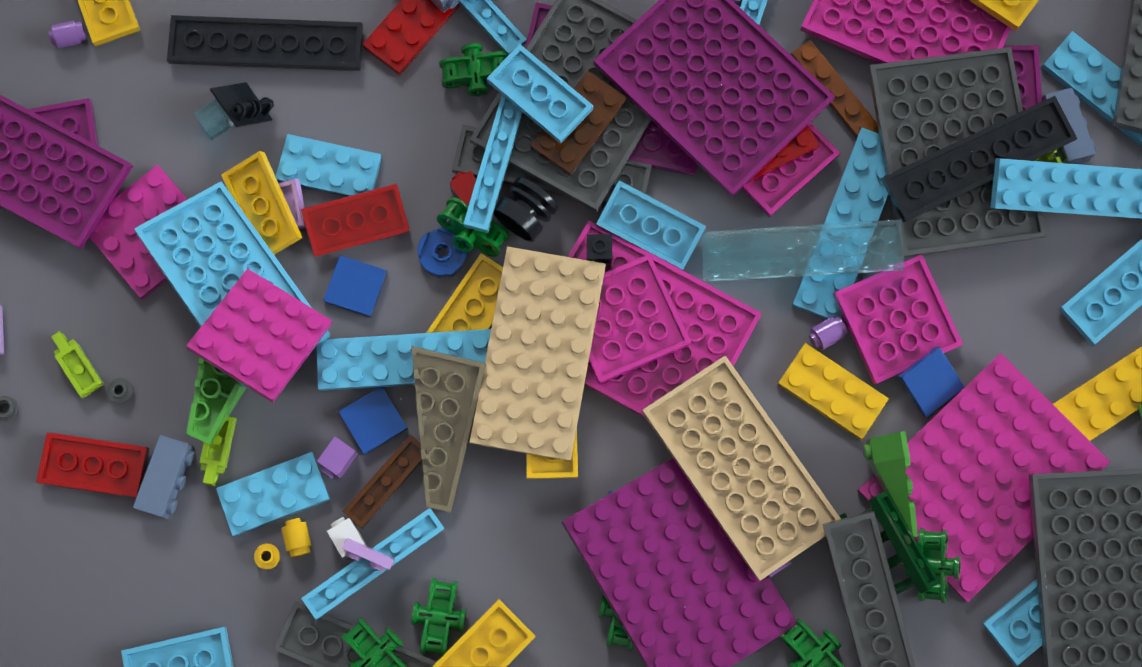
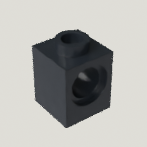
M587 234L586 260L605 263L606 266H611L612 234Z

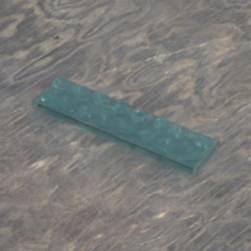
M901 220L702 233L704 282L900 271L905 268Z

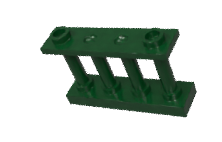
M888 490L869 499L868 502L871 508L862 513L874 511L875 516L884 531L880 532L882 543L890 540L897 554L887 558L889 569L902 563L910 575L909 578L894 585L896 595L913 587H917L921 594L940 583ZM843 513L839 517L843 519L847 518V515Z

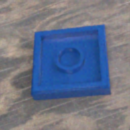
M340 255L323 299L324 303L371 318L387 275V270Z
M937 346L898 376L921 414L926 417L964 388L963 383L942 349Z
M383 387L375 389L338 411L364 455L408 430Z

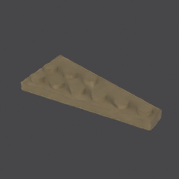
M411 346L426 507L451 512L486 363Z

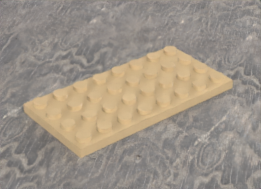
M507 246L470 444L571 462L604 278L605 263Z
M726 356L642 410L643 415L758 582L825 537L822 524L841 519Z

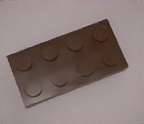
M589 71L585 73L574 90L594 106L593 110L561 144L542 129L530 145V149L569 176H571L627 102L626 96Z

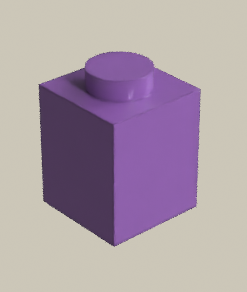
M334 437L317 460L322 466L320 471L331 479L334 475L341 479L358 453Z

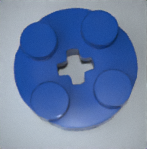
M443 227L436 228L437 230L428 232L421 238L417 250L419 261L425 271L433 276L452 277L464 266L467 253L460 251L454 246L452 240L455 234ZM446 247V251L449 253L448 256L439 258L436 250Z

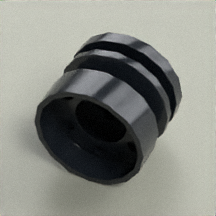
M518 177L514 181V187L512 186L508 189V194L512 199L502 197L496 204L494 216L515 235L526 241L534 242L543 230L539 220L549 222L551 215L555 214L558 210V205L541 187L525 178Z

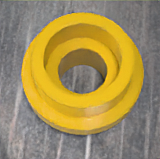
M262 544L254 553L255 563L262 569H272L280 561V551L272 544ZM267 551L270 552V560L264 561L262 558L263 554Z

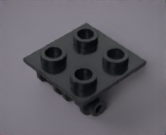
M247 82L210 88V91L236 128L272 121L269 112L274 107L273 100L264 97L259 101Z

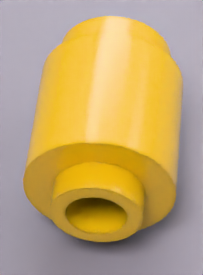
M300 518L285 521L286 526L282 527L281 531L286 552H289L290 558L311 553L310 546L312 545L307 523L301 522Z

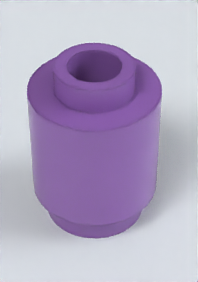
M72 20L52 25V30L48 31L52 45L57 44L59 49L82 44V41L87 40L82 21L76 22Z
M830 317L810 329L809 339L815 348L819 347L821 350H824L842 340L848 331L840 317Z

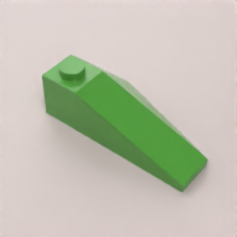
M199 357L198 375L194 386V399L191 404L186 434L211 445L247 387L242 389L238 381Z
M902 431L869 438L866 440V445H863L864 458L869 460L870 467L883 492L888 490L913 536L918 537L915 505L912 500L909 501L908 496L912 494L913 484L909 475H906L907 466H911L906 432Z

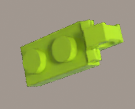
M60 331L51 336L58 347L54 351V357L81 398H85L105 385L80 345L74 339L68 341L64 333Z
M235 417L227 418L211 445L203 443L199 463L201 464L200 470L205 471L203 479L205 485L216 486L219 473L224 474L225 468H227L237 420Z

